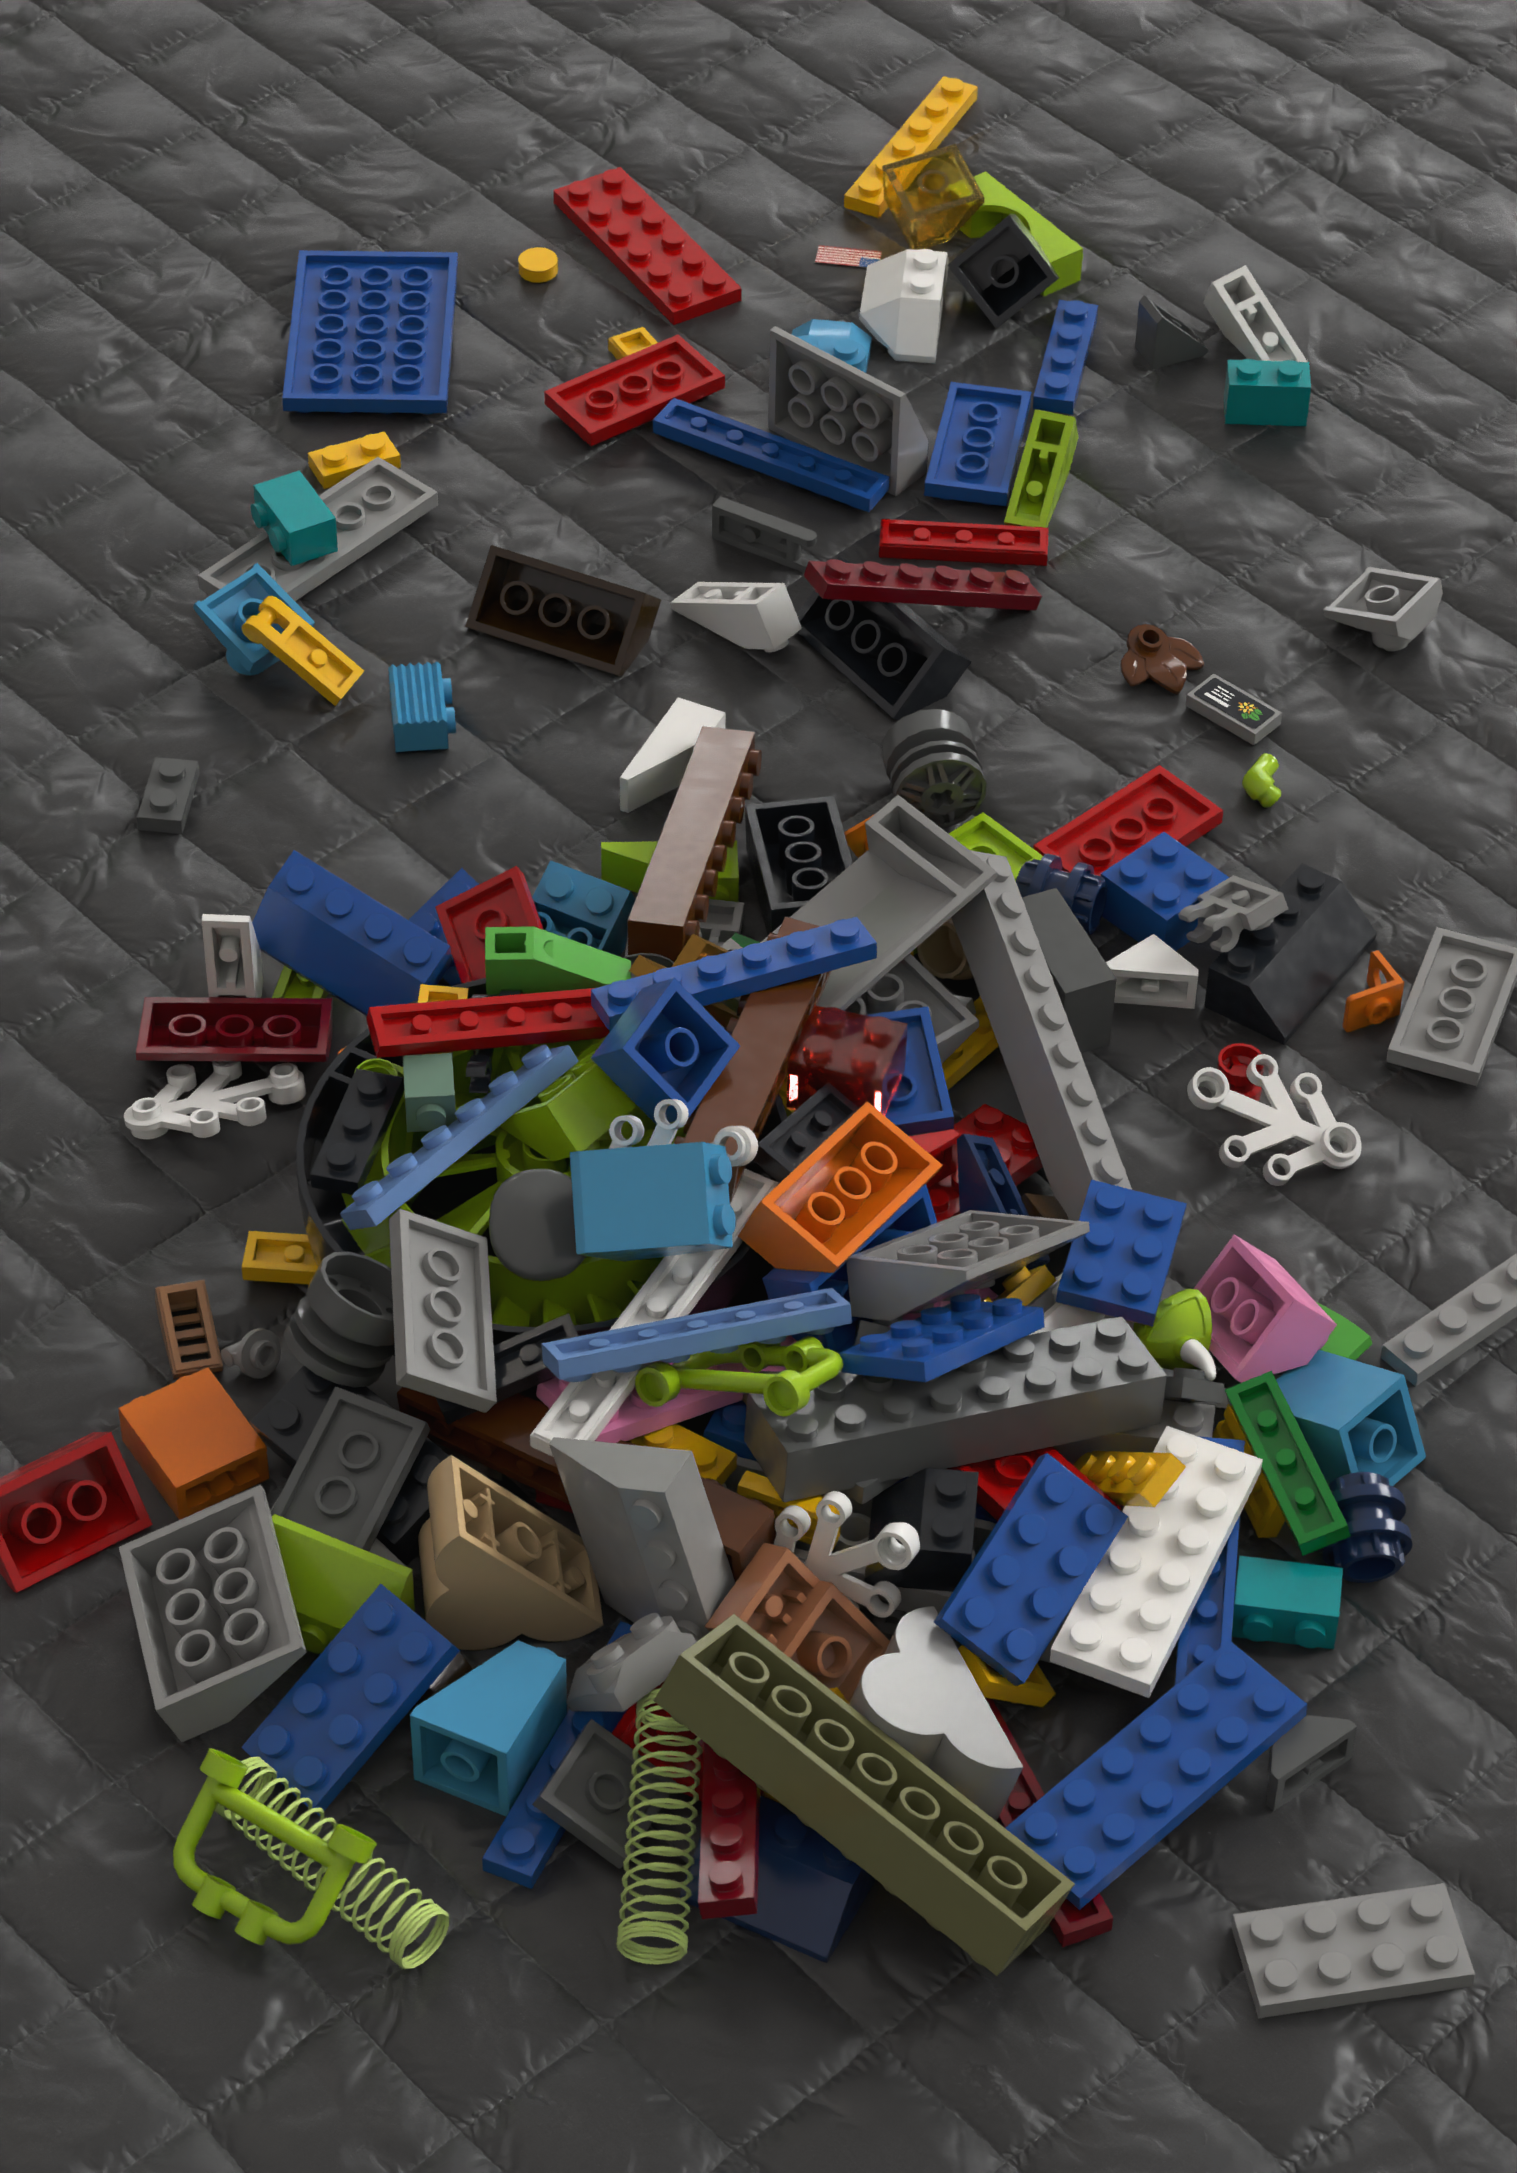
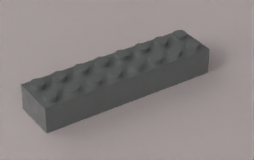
M1123 1317L1106 1318L1097 1322L1027 1335L928 1382L841 1372L836 1377L810 1391L807 1405L790 1416H779L773 1413L766 1405L763 1394L748 1393L744 1441L781 1500L788 1502L827 1494L831 1491L851 1489L855 1487V1483L880 1478V1482L912 1476L925 1468L947 1469L1159 1425L1161 1422L1167 1375Z

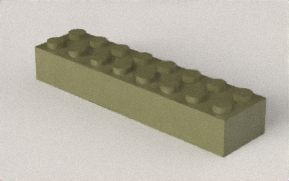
M735 1614L679 1655L654 1699V1702L667 1711L677 1723L687 1727L712 1747L717 1755L732 1763L753 1780L758 1788L773 1796L793 1812L803 1824L813 1828L838 1848L844 1857L859 1865L879 1881L889 1893L899 1897L924 1917L930 1926L945 1934L965 1950L975 1962L985 1966L996 1976L1046 1930L1075 1885L1074 1882Z

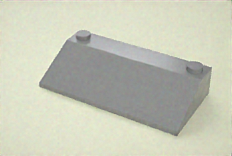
M899 795L895 796L865 822L869 850L789 917L818 926L828 925L841 919L857 917L877 942V958L832 970L798 1050L998 877L995 869ZM781 925L772 933L778 934ZM767 936L763 941H761L760 943L766 942L768 936ZM729 938L720 946L728 951L743 948L732 938ZM741 996L724 1000L722 1003L737 1013Z

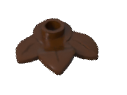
M1142 624L1130 631L1126 642L1128 652L1123 656L1120 667L1125 680L1131 687L1142 684L1150 678L1164 689L1178 695L1184 686L1187 670L1202 669L1204 661L1199 651L1188 641L1181 638L1168 637L1160 628L1149 624Z

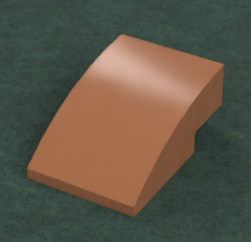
M768 1543L762 1544L704 1626L710 1632L735 1614L827 1688L838 1687L848 1703L866 1666L875 1658L884 1655L890 1643L889 1639L833 1583L819 1580L788 1548Z

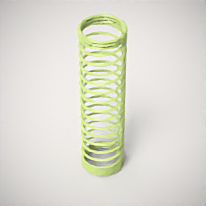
M661 1688L650 1691L637 1701L636 1705L637 1718L635 1719V1725L638 1730L634 1734L636 1747L633 1750V1759L635 1762L631 1766L634 1777L630 1781V1790L633 1793L629 1797L631 1810L628 1812L627 1818L630 1825L626 1829V1837L629 1841L625 1845L627 1858L623 1861V1866L626 1873L622 1877V1885L625 1889L621 1893V1902L624 1905L619 1910L622 1922L618 1926L616 1943L617 1950L624 1957L645 1964L672 1963L680 1960L687 1954L688 1936L684 1932L689 1929V1923L683 1917L690 1913V1906L684 1901L692 1896L691 1890L686 1885L693 1880L692 1873L687 1869L694 1864V1858L688 1853L695 1848V1842L690 1837L696 1832V1826L691 1821L698 1816V1813L692 1805L699 1800V1795L694 1789L700 1784V1779L695 1773L701 1769V1763L696 1758L702 1753V1747L697 1743L701 1740L699 1737L693 1740L677 1735L653 1737L644 1731L649 1727L665 1732L689 1731L687 1727L677 1723L672 1717H663L651 1713V1711L663 1709L659 1705L644 1709L645 1706L655 1703L654 1699ZM640 1734L648 1738L642 1742H639ZM666 1740H678V1741H682V1742H674V1741H666ZM650 1742L675 1747L694 1745L697 1747V1752L694 1755L678 1751L651 1752L644 1748L643 1745ZM639 1749L646 1755L638 1758ZM651 1757L670 1762L692 1760L696 1763V1768L691 1771L672 1766L650 1768L641 1761ZM638 1765L645 1769L644 1771L637 1774ZM649 1773L672 1778L691 1776L694 1778L695 1783L689 1787L672 1782L650 1784L640 1777ZM638 1781L644 1786L636 1790L635 1783ZM647 1789L666 1793L690 1792L693 1794V1800L685 1802L671 1798L647 1799L639 1793ZM637 1797L643 1802L634 1805V1798ZM645 1805L667 1809L687 1807L692 1810V1815L688 1818L670 1814L646 1815L639 1811L638 1808ZM635 1812L641 1818L633 1821V1813ZM648 1820L668 1825L686 1823L691 1826V1831L686 1834L669 1830L645 1831L638 1827L637 1824ZM634 1828L640 1834L632 1837L631 1830ZM647 1836L668 1841L685 1839L690 1843V1847L685 1850L667 1846L644 1847L637 1843L636 1840ZM631 1844L639 1848V1850L630 1853ZM646 1852L667 1857L683 1855L688 1858L689 1863L683 1866L665 1862L643 1863L634 1857ZM631 1860L638 1866L629 1869V1861ZM641 1869L666 1873L682 1871L687 1874V1880L682 1882L662 1878L645 1880L636 1876L633 1872ZM630 1876L637 1881L628 1886L627 1878ZM641 1885L665 1889L680 1887L686 1891V1895L681 1898L666 1895L644 1896L632 1889ZM628 1892L636 1897L628 1902L626 1901V1894ZM641 1901L663 1905L680 1904L685 1907V1911L677 1915L662 1911L642 1912L630 1905ZM626 1909H628L629 1911L635 1913V1914H633V1915H631V1916L625 1918V1910H626ZM642 1917L660 1921L678 1920L684 1924V1928L680 1929L671 1924L659 1921H640L630 1923L629 1921ZM641 1936L660 1937L672 1940L679 1945L673 1948L647 1947L633 1942L630 1938Z
M249 1757L241 1761L248 1766L246 1774L258 1767H261V1771L255 1773L240 1791L245 1792L249 1785L258 1778L248 1795L264 1804L273 1792L276 1783L282 1782L285 1785L284 1791L272 1799L267 1807L272 1808L279 1800L273 1809L277 1812L284 1803L287 1794L294 1792L297 1795L296 1801L284 1809L281 1815L285 1817L290 1811L286 1818L291 1820L299 1804L306 1802L309 1805L308 1811L303 1813L294 1823L299 1824L301 1822L299 1826L304 1828L311 1814L318 1812L321 1815L320 1821L315 1823L308 1831L317 1836L323 1824L330 1822L333 1825L332 1831L322 1838L326 1842L329 1841L336 1828V1820L333 1817L324 1818V1810L321 1807L312 1808V1800L310 1798H300V1790L298 1788H289V1781L286 1778H277V1771L260 1757ZM218 1803L215 1811L226 1821H232V1826L238 1831H244V1836L250 1841H256V1846L259 1849L267 1851L268 1856L272 1860L279 1861L280 1866L285 1871H291L292 1876L297 1881H304V1886L309 1891L317 1890L322 1874L327 1870L326 1867L321 1865L318 1872L307 1876L309 1866L314 1862L313 1859L308 1857L306 1862L295 1866L297 1856L301 1852L295 1849L291 1854L283 1856L286 1843L281 1842L271 1846L273 1838L271 1834L267 1833L259 1836L260 1828L254 1824L247 1827L248 1821L245 1819L243 1826H240L236 1821L243 1818L229 1809L225 1810V1807ZM256 1828L255 1836H252L248 1831ZM268 1838L267 1846H264L260 1840ZM280 1848L279 1856H276L272 1850ZM373 1853L368 1863L363 1864L353 1874L344 1891L339 1894L337 1898H341L339 1907L335 1904L332 1907L333 1911H340L341 1917L346 1922H352L353 1927L358 1932H365V1938L370 1942H377L378 1949L384 1953H389L390 1959L402 1969L415 1968L431 1957L441 1945L449 1928V1914L438 1904H434L432 1899L422 1900V1892L418 1888L409 1890V1881L406 1878L397 1879V1871L394 1868L385 1869V1861L382 1858L373 1859ZM292 1858L291 1866H288L284 1860ZM378 1862L381 1865L380 1872L367 1882L355 1902L344 1907L347 1894L363 1880L370 1866ZM304 1868L303 1876H300L296 1870ZM391 1872L393 1875L392 1882L378 1894L366 1913L356 1917L360 1903L376 1889L383 1875ZM316 1878L315 1886H312L308 1881ZM404 1883V1893L390 1905L382 1920L368 1927L372 1914L386 1902L397 1884ZM416 1893L418 1895L416 1904L402 1916L394 1931L381 1937L385 1923L399 1911L407 1896ZM353 1908L352 1917L345 1914L344 1911ZM437 1915L435 1926L426 1940L414 1952L402 1958L405 1947L412 1943L424 1931L431 1918ZM366 1918L364 1927L357 1924V1921ZM378 1928L376 1938L369 1934V1931ZM390 1939L389 1948L384 1947L381 1942Z

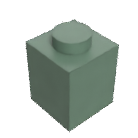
M452 1053L404 1055L403 1072L407 1132L432 1131L443 1125L449 1126L456 1120Z

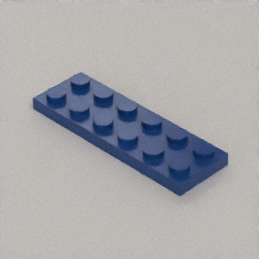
M1229 1640L1005 1829L1075 1883L1066 1899L1080 1910L1306 1717L1307 1703Z

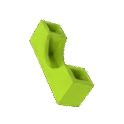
M986 171L948 188L947 220L969 238L983 237L1008 215H1017L1038 242L1059 276V279L1040 295L1043 297L1081 280L1083 248Z

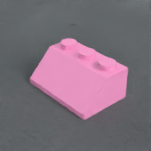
M1235 1234L1194 1287V1289L1199 1290L1206 1297L1211 1310L1212 1335L1209 1350L1233 1378L1240 1383L1269 1371L1277 1374L1307 1365L1316 1352L1326 1344L1329 1335L1337 1326L1276 1259Z

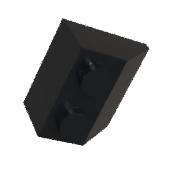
M1016 214L1008 215L947 265L996 329L1059 279L1044 251Z
M925 1468L872 1498L868 1541L875 1539L886 1525L894 1522H905L917 1531L920 1549L910 1564L901 1570L888 1569L879 1562L867 1565L864 1582L875 1585L879 1581H888L899 1588L953 1592L972 1563L979 1472Z

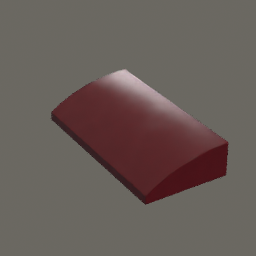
M145 997L137 1041L136 1060L327 1062L333 1036L332 998Z

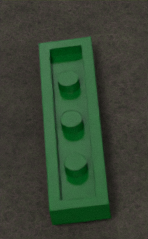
M1269 1371L1225 1389L1230 1407L1254 1456L1263 1459L1261 1471L1302 1556L1351 1537L1345 1518L1273 1372Z

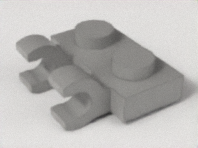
M1233 875L1198 896V904L1183 908L1178 915L1181 920L1189 923L1198 918L1197 927L1186 934L1188 940L1196 943L1207 941L1213 932L1222 927L1221 937L1210 945L1216 951L1228 952L1236 946L1240 933L1244 928L1250 931L1263 929L1272 924L1274 917L1288 910V906L1282 892Z

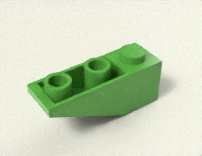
M534 926L485 927L486 994H500L501 990H522L523 994L598 988L615 981L631 979V972L629 971L631 960Z

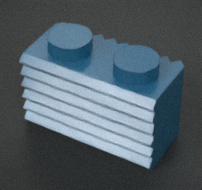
M437 661L433 664L426 662L424 665L418 662L415 666L411 663L407 666L400 664L398 667L392 664L388 667L395 752L448 749V734L456 733L454 707H445V705L453 704L451 678L442 679L441 664Z

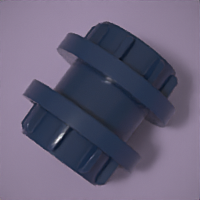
M1049 853L1045 854L1041 860L1033 859L1023 864L1016 879L1021 897L1057 888L1087 935L1093 934L1096 931L1105 908L1107 883L1104 877L1094 875L1092 865L1078 862L1071 873L1062 871L1061 858Z
M1373 1472L1350 1473L1331 1481L1328 1486L1345 1518L1351 1537L1321 1548L1325 1563L1331 1567L1343 1568L1342 1578L1357 1583L1380 1581L1397 1573L1405 1564L1404 1557L1412 1549L1410 1529L1401 1522L1406 1514L1403 1493L1399 1489L1390 1486L1388 1478Z

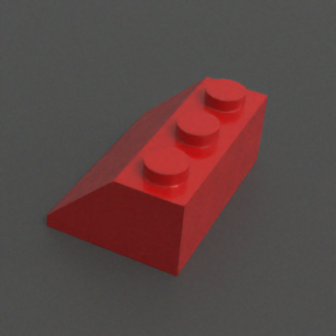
M92 1432L0 1477V1574L14 1593L153 1525L112 1432Z

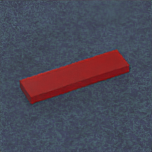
M881 519L879 557L1047 566L1049 528Z

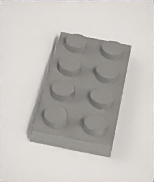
M1436 927L1389 1045L1386 1062L1477 1086L1517 981V948Z
M399 1208L389 1219L396 1384L486 1413L497 1402L487 1238Z
M1445 1883L1237 1913L1232 1916V1932L1258 2019L1473 1986L1475 1972Z

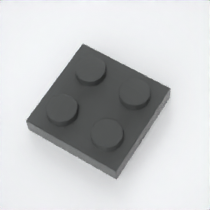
M590 1719L582 1728L532 1804L618 1869L623 1866V1861L627 1858L625 1845L629 1841L626 1837V1829L630 1825L627 1814L631 1810L629 1797L633 1793L630 1790V1781L634 1777L631 1771V1766L635 1762L633 1759V1749L593 1719ZM647 1759L641 1761L650 1768L656 1767ZM639 1765L637 1766V1774L645 1770ZM653 1773L640 1777L650 1784L658 1782L677 1783L671 1777L659 1776ZM638 1781L635 1783L636 1790L644 1786ZM647 1789L639 1794L647 1799L668 1798L671 1793ZM637 1797L634 1798V1805L643 1802ZM645 1805L638 1808L639 1811L646 1815L658 1814L661 1809L653 1805ZM635 1812L633 1813V1821L641 1818ZM644 1821L637 1824V1826L647 1831L652 1821ZM633 1828L631 1830L632 1837L640 1834V1832ZM633 1844L630 1846V1853H633L636 1848Z

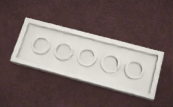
M1166 1426L1153 1453H1172L1186 1468L1156 1507H1124L1122 1512L1128 1518L1075 1601L1050 1652V1662L1147 1698L1150 1697L1261 1474L1263 1463L1261 1458L1170 1426Z

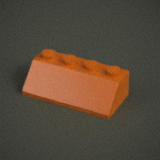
M867 1101L760 1201L738 1237L776 1269L834 1273L911 1199L943 1165Z

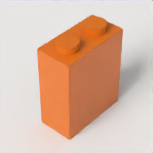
M208 1367L194 1374L183 1376L170 1385L148 1395L137 1397L130 1403L118 1408L122 1441L179 1520L269 1479L267 1447Z

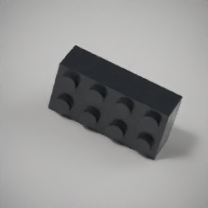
M834 796L745 805L746 850L767 935H769L770 932L772 933L783 923L785 916L791 917L853 862Z
M303 1366L250 1423L265 1445L294 1468L335 1387L387 1407H392L367 1386L349 1387L336 1384L316 1375L310 1369ZM428 1437L376 1537L406 1565L419 1554L418 1535L423 1524L430 1518L427 1490L429 1476L439 1463L449 1457L447 1453Z

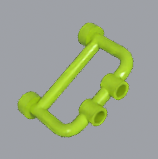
M806 1336L790 1346H781L780 1343L762 1344L753 1342L738 1345V1349L730 1353L718 1354L707 1351L691 1354L688 1360L673 1363L672 1365L656 1361L637 1373L635 1387L642 1401L652 1407H659L678 1396L680 1389L763 1394L766 1405L773 1413L779 1416H790L807 1405L810 1391L836 1377L842 1371L843 1360L839 1353L823 1348L821 1342L812 1336ZM741 1363L751 1372H759L770 1365L784 1366L787 1370L778 1374L707 1370V1368L719 1364Z
M209 1748L199 1768L208 1776L177 1836L173 1849V1865L179 1879L188 1888L197 1893L192 1906L216 1919H222L225 1911L240 1919L234 1931L241 1937L259 1945H264L268 1936L287 1945L304 1943L314 1937L324 1925L355 1862L367 1864L377 1843L365 1834L342 1824H337L329 1841L326 1842L237 1789L248 1770V1766L226 1753ZM218 1803L327 1868L305 1914L300 1920L288 1922L282 1919L270 1907L249 1899L236 1891V1888L227 1881L210 1875L197 1866L195 1850Z

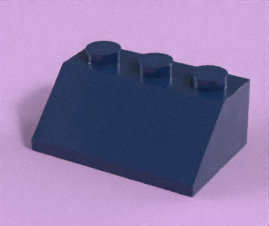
M760 1795L757 1914L721 1918L827 1964L875 1883V1878L855 1862L844 1857L838 1848L813 1828L803 1824L783 1804ZM701 1836L693 1856L694 1864L688 1870L692 1873L693 1880L686 1886L691 1890L692 1896L684 1901L698 1908ZM684 1889L681 1890L680 1898L686 1895Z

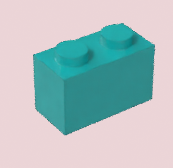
M1254 359L1228 360L1224 389L1225 424L1307 426L1311 393L1309 362H1297L1294 360L1257 361Z
M300 470L253 485L255 503L250 506L253 521L258 528H263L266 531L273 549L277 553L281 552L291 566L338 551L336 517Z
M1239 1555L1235 1582L1232 1637L1247 1638L1258 1642L1272 1641L1296 1644L1306 1648L1334 1649L1340 1613L1343 1568Z

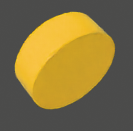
M536 247L527 249L518 258L519 274L529 282H547L558 273V257L552 250Z

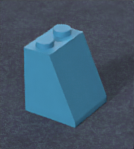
M706 1142L570 1152L577 1255L627 1262L733 1248L732 1234L735 1231L736 1218L734 1210L730 1206L728 1185L732 1178V1165L726 1154L725 1146Z
M1318 1350L1307 1365L1287 1370L1276 1379L1327 1484L1346 1474L1373 1472L1388 1478L1389 1485L1393 1486L1426 1458L1403 1374Z
M516 1641L416 1706L410 1714L414 1780L506 1817L567 1714L566 1659L557 1656L547 1648H536L524 1642Z

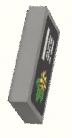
M1212 674L1186 696V706L1252 745L1257 744L1281 724L1282 712L1216 674Z

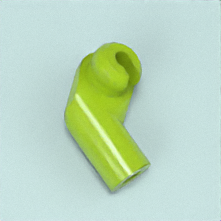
M1264 753L1258 758L1244 775L1242 786L1246 793L1253 800L1257 799L1264 808L1271 807L1281 797V790L1273 784L1275 780L1272 778V775L1279 768V763L1274 756L1268 753Z

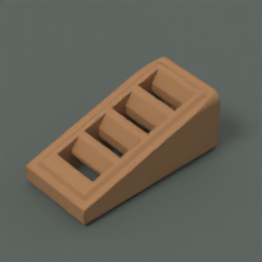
M205 1280L156 1287L155 1304L173 1379L194 1374L207 1367L212 1373L223 1371ZM196 1308L197 1313L174 1317L171 1312ZM200 1323L201 1328L188 1329L176 1332L174 1328L177 1326ZM204 1338L205 1343L178 1347L179 1341ZM208 1353L209 1359L181 1362L182 1356Z

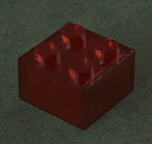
M814 1005L788 1060L786 1107L798 1109L829 1082L857 1107L861 1108L868 1101L885 1116L905 1071L908 1023L892 1021L881 1016L872 1017L847 1012L835 1007Z

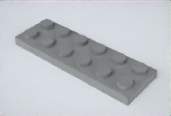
M377 457L319 495L336 517L338 551L291 566L281 552L277 553L273 549L269 535L264 531L198 575L199 589L212 595L258 563L296 601L438 506V492L382 458Z

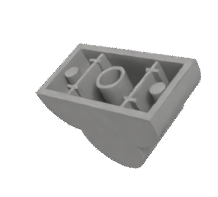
M930 1606L912 1610L899 1621L885 1654L872 1660L864 1669L849 1705L997 1821L1023 1769V1765L953 1639L934 1623L938 1616L935 1607Z

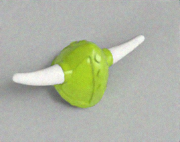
M1187 1288L1160 1301L1153 1327L1125 1320L1161 1368L1174 1370V1368L1199 1369L1205 1371L1207 1380L1212 1381L1216 1378L1214 1360L1208 1352L1212 1335L1211 1310L1206 1297L1199 1290ZM1105 1315L1104 1319H1106V1318H1117V1317Z

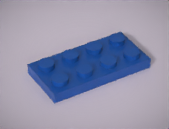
M951 382L925 480L924 496L938 497L944 500L953 499L976 502L984 505L1007 506L1031 405V392Z
M977 1294L956 1295L950 1298V1304L946 1306L922 1310L920 1312L921 1317L892 1323L890 1325L891 1330L883 1334H870L861 1337L860 1344L840 1352L843 1360L842 1373L928 1382L1044 1328L1043 1308L1023 1306L1022 1300L1017 1298H1004L993 1302L981 1301L980 1295Z
M1048 1453L1038 1457L934 1623L1013 1685L1018 1686L1025 1683L1128 1516Z
M380 1584L241 1748L251 1757H260L268 1763L271 1768L277 1771V1778H286L289 1781V1788H298L300 1790V1798H310L312 1800V1808L321 1807L325 1811L460 1650L384 1585Z

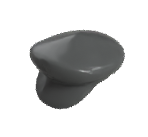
M530 1169L514 1174L501 1184L494 1194L490 1207L489 1233L492 1248L504 1267L518 1277L532 1281L559 1279L578 1268L586 1256L576 1254L571 1177L551 1169Z

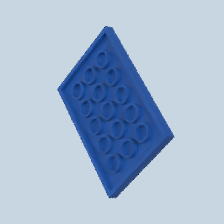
M299 250L282 396L283 411H298L301 413H447L458 252Z

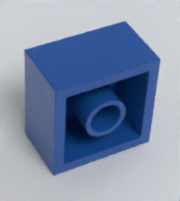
M1162 832L1101 873V877H1104L1107 883V898L1102 917L1137 942H1141L1155 934L1173 950L1177 951L1190 942L1186 934L1193 931L1198 925V918L1190 923L1181 920L1178 915L1180 911L1189 905L1198 904V896L1230 877L1167 833Z
M674 977L643 987L591 1059L657 1125L654 1119V1110L656 1105L665 1099H678L687 1106L688 1117H690L737 1052L740 1045ZM672 1105L668 1106L665 1112V1117L669 1123L677 1119V1110Z

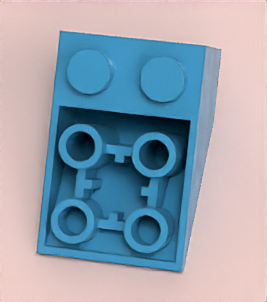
M550 860L532 897L543 929L620 956L626 947L628 935L627 920L636 899L632 892Z

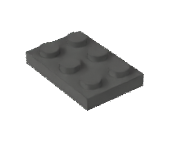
M335 1387L271 1511V1516L274 1514L369 1552L431 1430L426 1421Z

